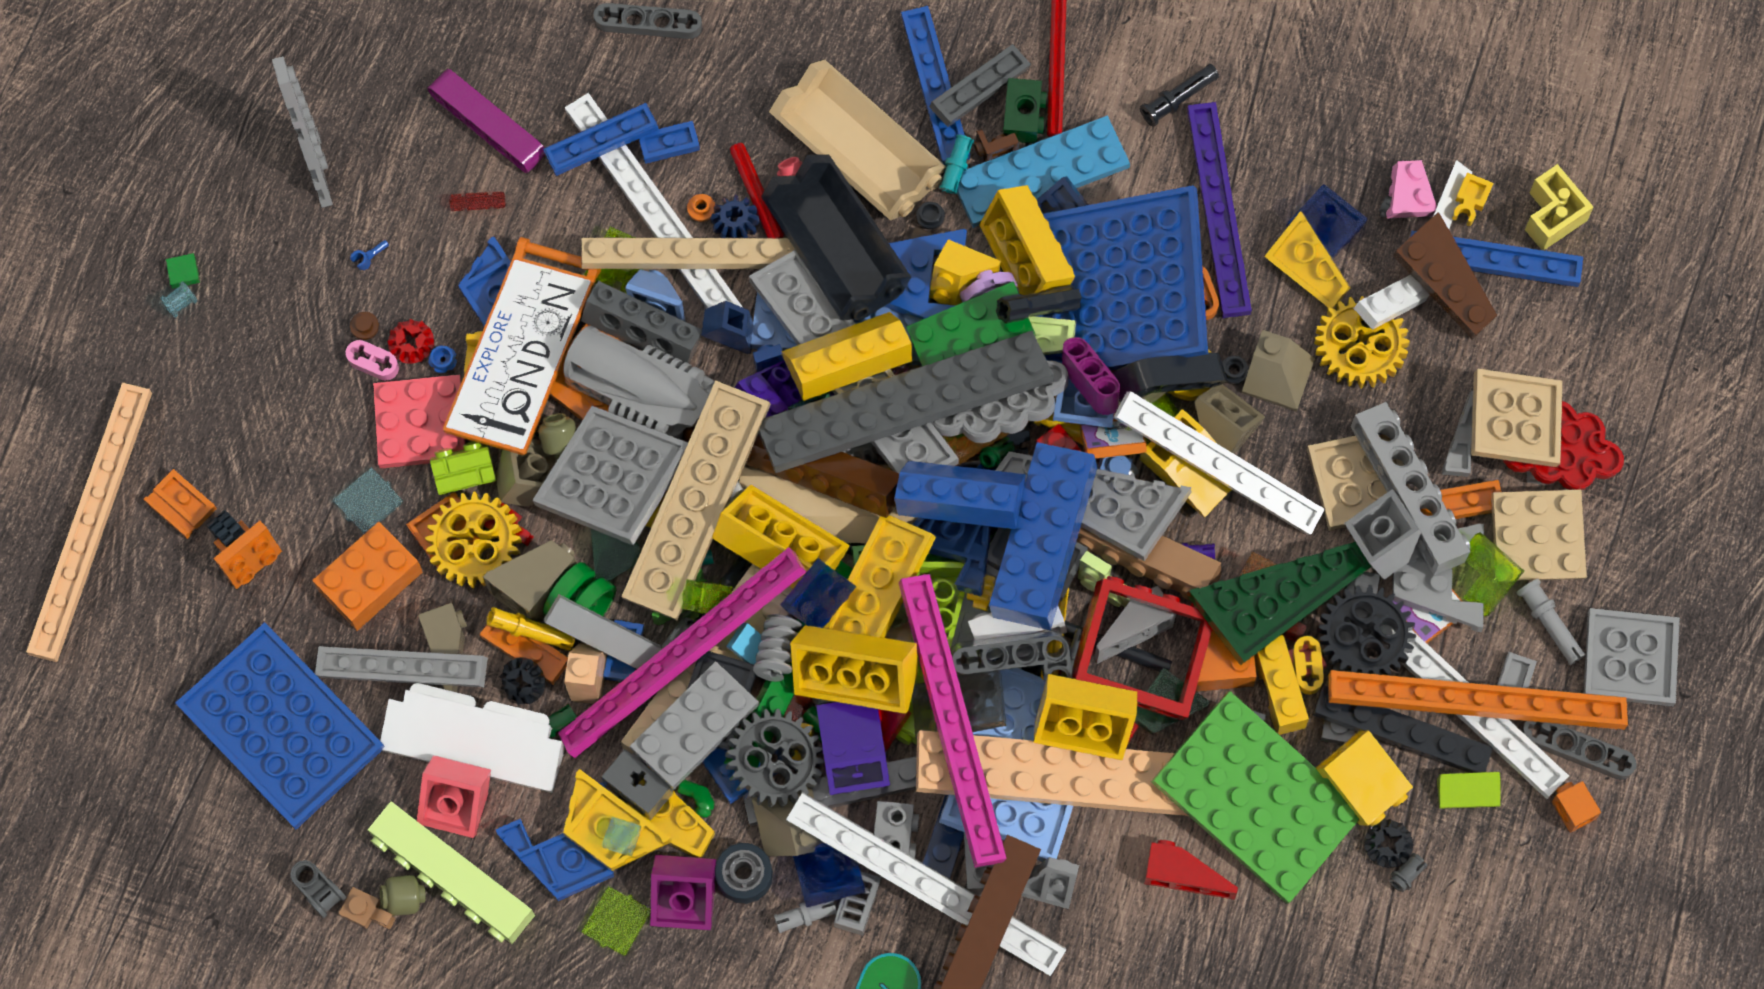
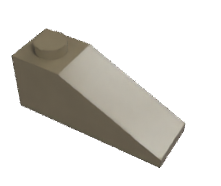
M449 603L418 615L431 653L463 655L465 636L462 628L467 627L461 610L455 611L453 604ZM443 685V688L457 692L458 686Z

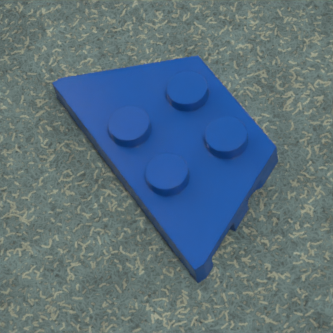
M494 236L488 240V246L482 255L476 258L472 264L471 271L464 276L458 285L459 290L483 326L487 322L511 263Z

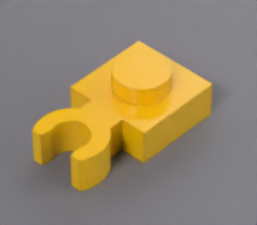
M1466 173L1455 199L1456 202L1461 204L1455 208L1452 219L1456 221L1460 213H1465L1469 217L1467 226H1471L1476 216L1475 209L1482 212L1493 183Z

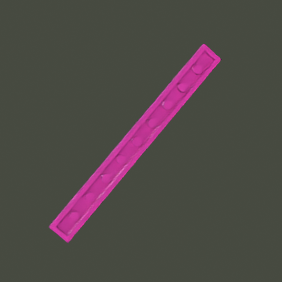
M788 547L562 729L558 734L567 752L576 758L805 574L806 570L796 553Z
M930 574L902 578L899 581V587L914 643H917L920 666L974 868L1002 863L1007 858Z

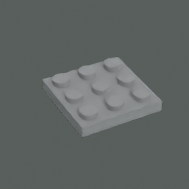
M1590 608L1587 617L1583 694L1626 697L1627 702L1673 707L1676 704L1680 618Z

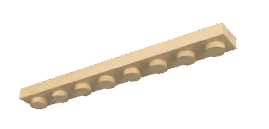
M581 238L582 269H762L794 251L795 248L788 238Z

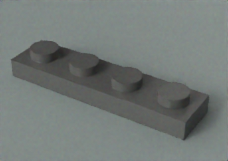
M1012 44L933 100L929 107L949 127L1008 85V78L1016 79L1026 72L1031 64Z

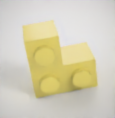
M1558 164L1534 180L1530 195L1542 209L1530 216L1525 231L1541 250H1545L1589 219L1593 210L1592 204Z

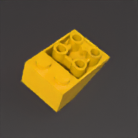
M1183 409L1174 417L1215 442L1208 432ZM1152 441L1146 446L1147 452L1141 453L1140 460L1167 485L1179 488L1181 485L1191 487V494L1186 502L1204 518L1232 490Z

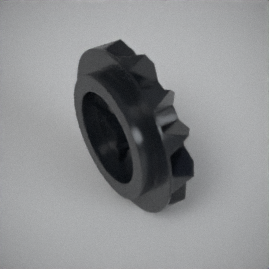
M519 657L512 659L503 666V672L499 677L502 679L501 689L505 690L508 695L507 699H512L520 705L531 704L542 696L545 689V677L537 663L528 658ZM521 674L523 681L530 684L522 687V689L520 688V683L513 680L520 677Z
M1392 819L1380 821L1378 824L1371 826L1364 840L1365 851L1368 857L1375 864L1386 868L1397 867L1405 863L1410 857L1414 846L1411 832L1404 827L1403 823H1398ZM1384 833L1390 839L1400 838L1394 844V852L1389 847L1378 849L1385 840Z

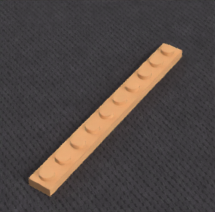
M126 383L121 385L26 652L30 656L57 662L147 410L152 395L150 389Z

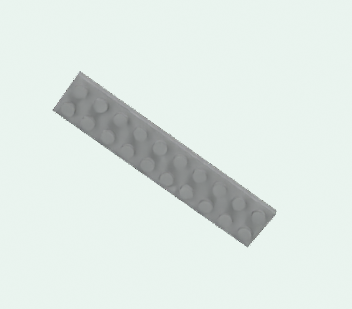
M796 250L749 276L751 285L797 345L855 324L853 320L840 319ZM889 369L832 390V392L837 395L895 375ZM931 422L871 442L891 470L899 474L908 461L951 466L959 464V458Z

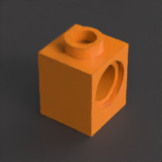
M1583 781L1576 785L1568 782L1556 790L1557 795L1552 800V804L1570 833L1596 820L1601 814L1599 807Z

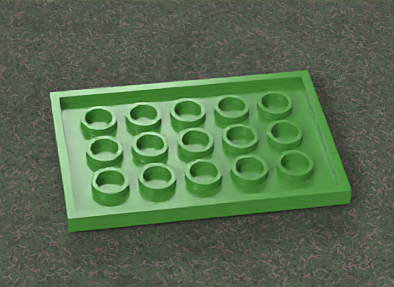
M1231 691L1223 696L1151 781L1286 904L1294 899L1359 820L1329 779L1323 778L1307 759Z

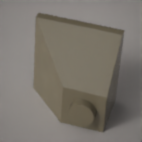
M1262 330L1242 394L1297 411L1315 358L1291 339Z
M1223 384L1212 387L1195 400L1199 424L1218 445L1233 454L1241 448L1265 419L1263 414Z
M532 439L525 455L502 450L496 476L501 503L525 507L534 504L533 498L558 460L555 456L547 455L543 452L540 440Z
M807 787L809 791L808 796L814 799L812 788ZM757 796L752 797L763 849L767 856H798L826 849L825 842L786 820L795 805L789 798L785 807H781L779 801L776 800L775 805L769 808L767 799H764L760 805H757Z

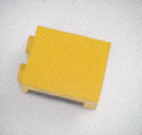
M1369 730L1358 731L1316 767L1323 778L1329 779L1359 818L1357 823L1359 825L1374 826L1385 818L1384 812L1391 806L1396 807L1408 798L1406 793L1413 788Z

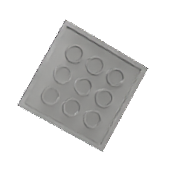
M591 406L532 501L539 508L634 545L669 488L688 442Z

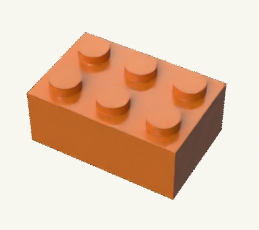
M378 521L312 581L323 597L358 631L422 574L423 571L417 559Z

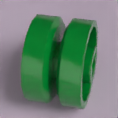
M579 562L567 571L555 585L544 604L543 613L546 616L558 594L604 616L615 598L616 586L605 578L596 580V572L584 562Z

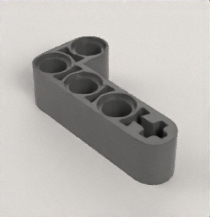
M1043 631L956 643L950 650L955 670L961 674L1041 665L1045 683L1048 674L1055 670H1063L1065 672L1064 677L1072 679L1069 646L1065 637L1058 631ZM1052 640L1062 642L1060 650L1056 653L1046 651L1048 643ZM1022 644L1032 646L1030 654L1025 657H1020L1016 654L1017 648ZM999 648L1002 650V654L999 659L992 661L986 658L988 650ZM980 649L979 654L982 662H978L976 650ZM962 652H967L969 656L965 664H961L959 659L962 656Z

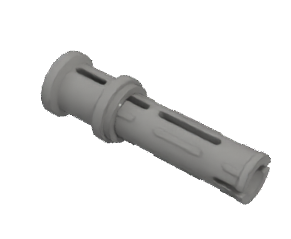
M1539 578L1535 579L1518 590L1516 594L1518 597H1523L1532 610L1531 616L1541 621L1567 659L1568 664L1572 665L1586 654L1581 650L1554 610L1556 607L1554 600H1549L1540 587L1541 581Z

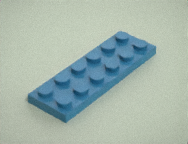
M1107 115L963 171L957 188V194L974 228L980 226L979 224L998 190L1028 185L1032 195L1038 199L1065 176L1069 178L1076 188L1130 168V162Z

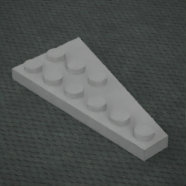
M283 56L272 59L278 84L289 111L294 130L299 135L298 141L308 170L311 173L314 187L318 193L321 207L333 205L324 174V169H328V164L320 145L322 144L320 135L310 113L308 103H306L298 78H296L293 65L287 67Z
M1009 451L995 471L1026 474L1027 478L1033 456ZM1097 469L1081 527L1145 561L1190 496L1191 487L1181 485L1179 488L1165 485V482L1154 480V482L1138 480L1135 476Z

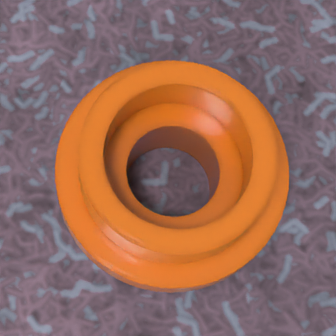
M706 194L695 195L687 204L688 214L695 221H708L711 214H715V202ZM699 204L706 205V208L703 210H698L696 207Z

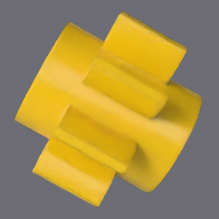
M985 575L982 596L967 593V600L974 601L972 607L988 611L995 586V576Z

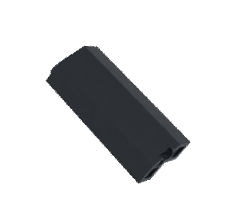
M829 154L807 155L795 176H773L761 198L841 320L865 319L897 299L904 292L907 283L911 279V275Z

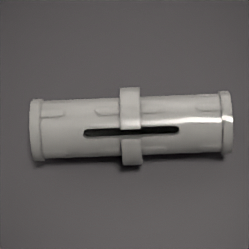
M830 895L827 898L807 905L803 902L799 904L798 908L775 914L774 919L779 933L804 924L807 927L812 925L813 921L833 914L836 915L837 910L832 896Z

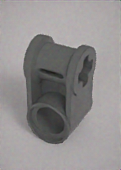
M299 861L292 867L290 874L293 883L323 918L327 916V912L340 900L344 901L347 898L331 879L327 878L311 861ZM312 870L314 872L310 882H299V876L303 871Z

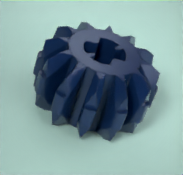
M735 194L733 201L729 202L727 198L723 197V205L715 204V214H711L710 219L711 223L714 224L713 232L720 234V238H748L747 234L755 235V225L759 224V216L756 215V206H749L750 202L747 197L739 202L738 196ZM737 217V221L733 222V218Z

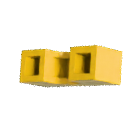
M1281 635L1254 655L1259 679H1263L1269 698L1268 709L1275 732L1279 735L1305 729L1309 720L1284 635Z

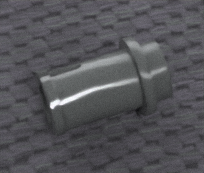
M1412 853L1398 871L1391 873L1389 880L1391 885L1400 892L1410 890L1412 887L1411 883L1427 868V863L1423 862L1424 859Z

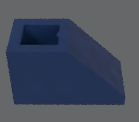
M723 301L705 309L701 336L743 353H751L753 321L749 310L728 301Z

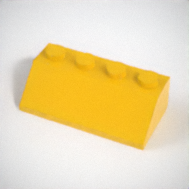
M1028 185L998 190L979 225L996 259L1001 261L1000 266L1003 272H1011L1014 275L1019 294L1028 295L1046 292L1056 287L1071 285L1075 278L1073 268L1068 264L1061 245L1056 241L1049 222L1044 218L1037 199L1032 195Z
M891 312L781 351L803 401L912 361V343L901 320Z
M753 485L748 486L721 512L712 538L760 569L764 568L789 547L796 553L806 570V573L789 587L810 600L826 585L850 546Z
M807 625L791 641L794 695L905 714L908 712L918 672L917 643Z

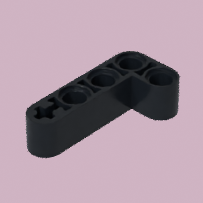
M1208 353L1194 357L1177 355L1145 358L1132 362L1112 373L1120 384L1119 403L1122 402L1126 392L1130 391L1142 398L1151 393L1206 389L1227 382L1220 353Z

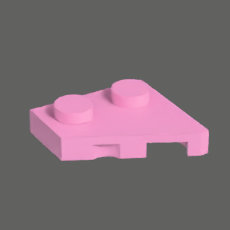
M1422 160L1398 161L1392 167V185L1389 189V196L1392 199L1391 207L1386 212L1387 219L1433 216L1437 205Z

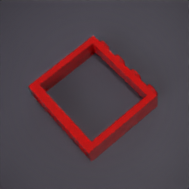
M1107 576V579L1103 578L1097 581L1072 667V679L1136 691L1137 707L1178 720L1188 718L1211 636V626L1193 603H1191V606L1180 603V598L1169 594H1163V597L1152 594V589L1141 585H1135V588L1123 585L1124 580L1113 576ZM1109 592L1201 622L1179 702L1087 673Z

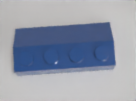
M908 461L900 471L894 497L897 513L899 516L1016 529L1026 474Z

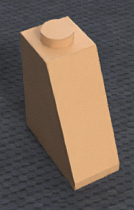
M579 643L569 652L564 683L571 701L595 704L602 698L603 674L607 654L586 643Z

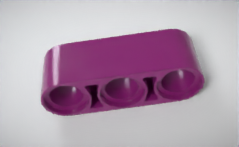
M1079 337L1067 339L1063 343L1062 364L1067 369L1069 379L1097 413L1102 415L1113 414L1119 407L1120 384L1084 339Z

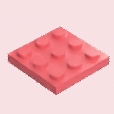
M460 374L373 383L379 468L430 464V458L435 457L434 452L446 448H452V452L464 450L465 438L447 434L443 430L462 382Z

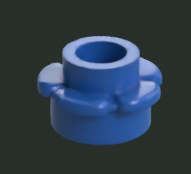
M438 346L432 350L429 356V365L437 373H446L447 370H453L457 364L455 359L456 353L450 347ZM441 358H445V362H441Z

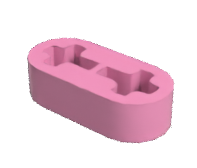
M362 340L353 341L346 348L347 360L353 368L384 381L391 380L398 374L399 364L392 353ZM363 349L365 356L368 357L369 360L364 357H359L358 360H356L353 353H360ZM389 361L391 368H385L381 371L379 364L375 362L385 364Z

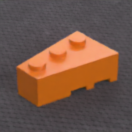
M1212 629L1196 691L1254 687L1257 677L1254 656L1240 665Z

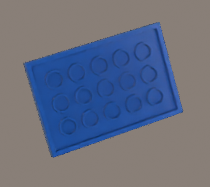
M265 622L175 702L186 716L295 830L385 747Z

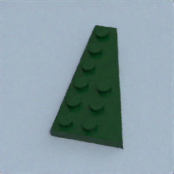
M1352 542L1325 550L1322 553L1308 557L1304 556L1291 562L1280 563L1242 574L1233 579L1222 580L1209 586L1191 589L1185 594L1238 663L1242 665L1372 566L1358 544Z

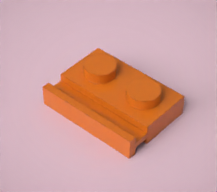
M174 469L153 489V492L148 497L144 498V501L186 539L217 509L210 500Z

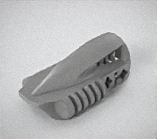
M587 326L580 331L569 348L564 363V376L567 382L576 390L609 405L608 412L672 437L680 435L686 427H694L697 424L709 396L704 391L703 379L705 373L702 369L695 366L692 367L687 362L683 363L681 359L674 358L668 353L665 354L660 349L656 350L651 345H647L643 351L638 350L599 331L593 326Z

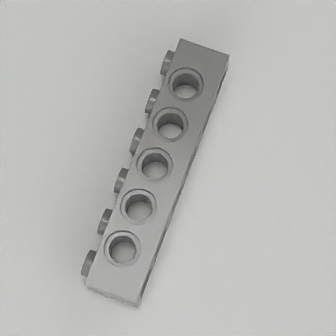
M1387 402L1356 414L1351 424V429L1385 490L1389 492L1393 489L1420 529L1421 534L1416 545L1433 576L1465 563L1470 553L1469 541L1464 534H1460L1456 527V519L1450 509H1446L1442 502V494L1436 484H1432L1429 479L1426 464L1422 459H1418L1415 454L1412 439L1402 431L1398 414L1395 410L1390 409ZM1379 435H1386L1391 441H1384ZM1393 459H1399V460H1401L1405 465H1404V466L1396 465L1392 460H1393ZM1406 484H1413V485H1415L1419 490H1418V491L1410 490V489L1406 486ZM1420 509H1428L1433 515L1426 516ZM1434 534H1442L1447 541L1438 540Z

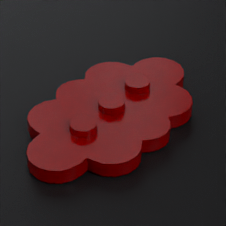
M1562 401L1560 464L1557 467L1508 460H1503V462L1509 469L1515 472L1524 473L1530 471L1533 477L1541 483L1551 484L1559 481L1568 490L1582 491L1593 483L1595 477L1599 479L1614 477L1621 471L1624 465V456L1616 444L1605 440L1606 429L1598 416L1589 412L1577 414L1570 404Z

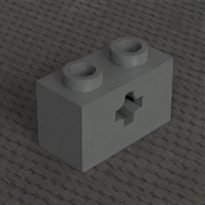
M624 749L603 774V784L651 821L672 796L673 789L653 770L647 767V764L635 753L631 754ZM644 778L645 785L638 784L635 787L634 780L642 781Z

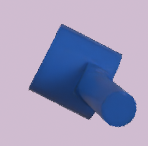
M384 240L367 252L356 250L351 254L350 259L352 262H356L364 257L363 261L357 265V268L366 270L370 267V259L388 247L389 244Z

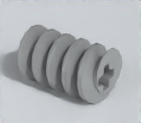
M771 614L767 616L763 625L762 641L758 645L759 652L756 654L753 672L765 680L779 682L784 679L782 674L785 675L792 672V667L788 665L792 663L790 643L798 634L795 631L802 629V624L785 615Z

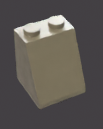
M551 540L487 572L483 578L489 594L515 614L522 613L526 618L542 622L545 618L543 608L549 594L564 574L574 565L578 564V562L575 560V553L564 543L558 545Z

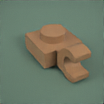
M352 887L338 913L341 917L366 929L371 921L390 930L396 920L392 917V914L378 909L380 906L378 898Z

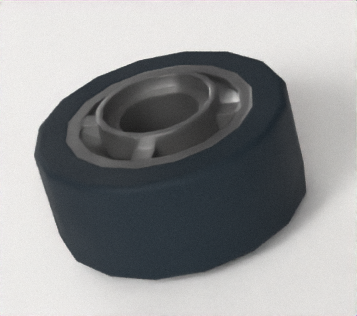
M738 843L731 845L720 854L716 861L715 878L718 888L726 898L735 903L748 904L759 900L767 893L772 884L773 870L770 859L761 848L753 844ZM747 867L752 870V874L747 879H739L736 876L737 870Z

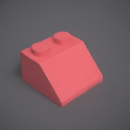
M433 755L422 775L417 822L423 826L474 838L488 796L491 769Z

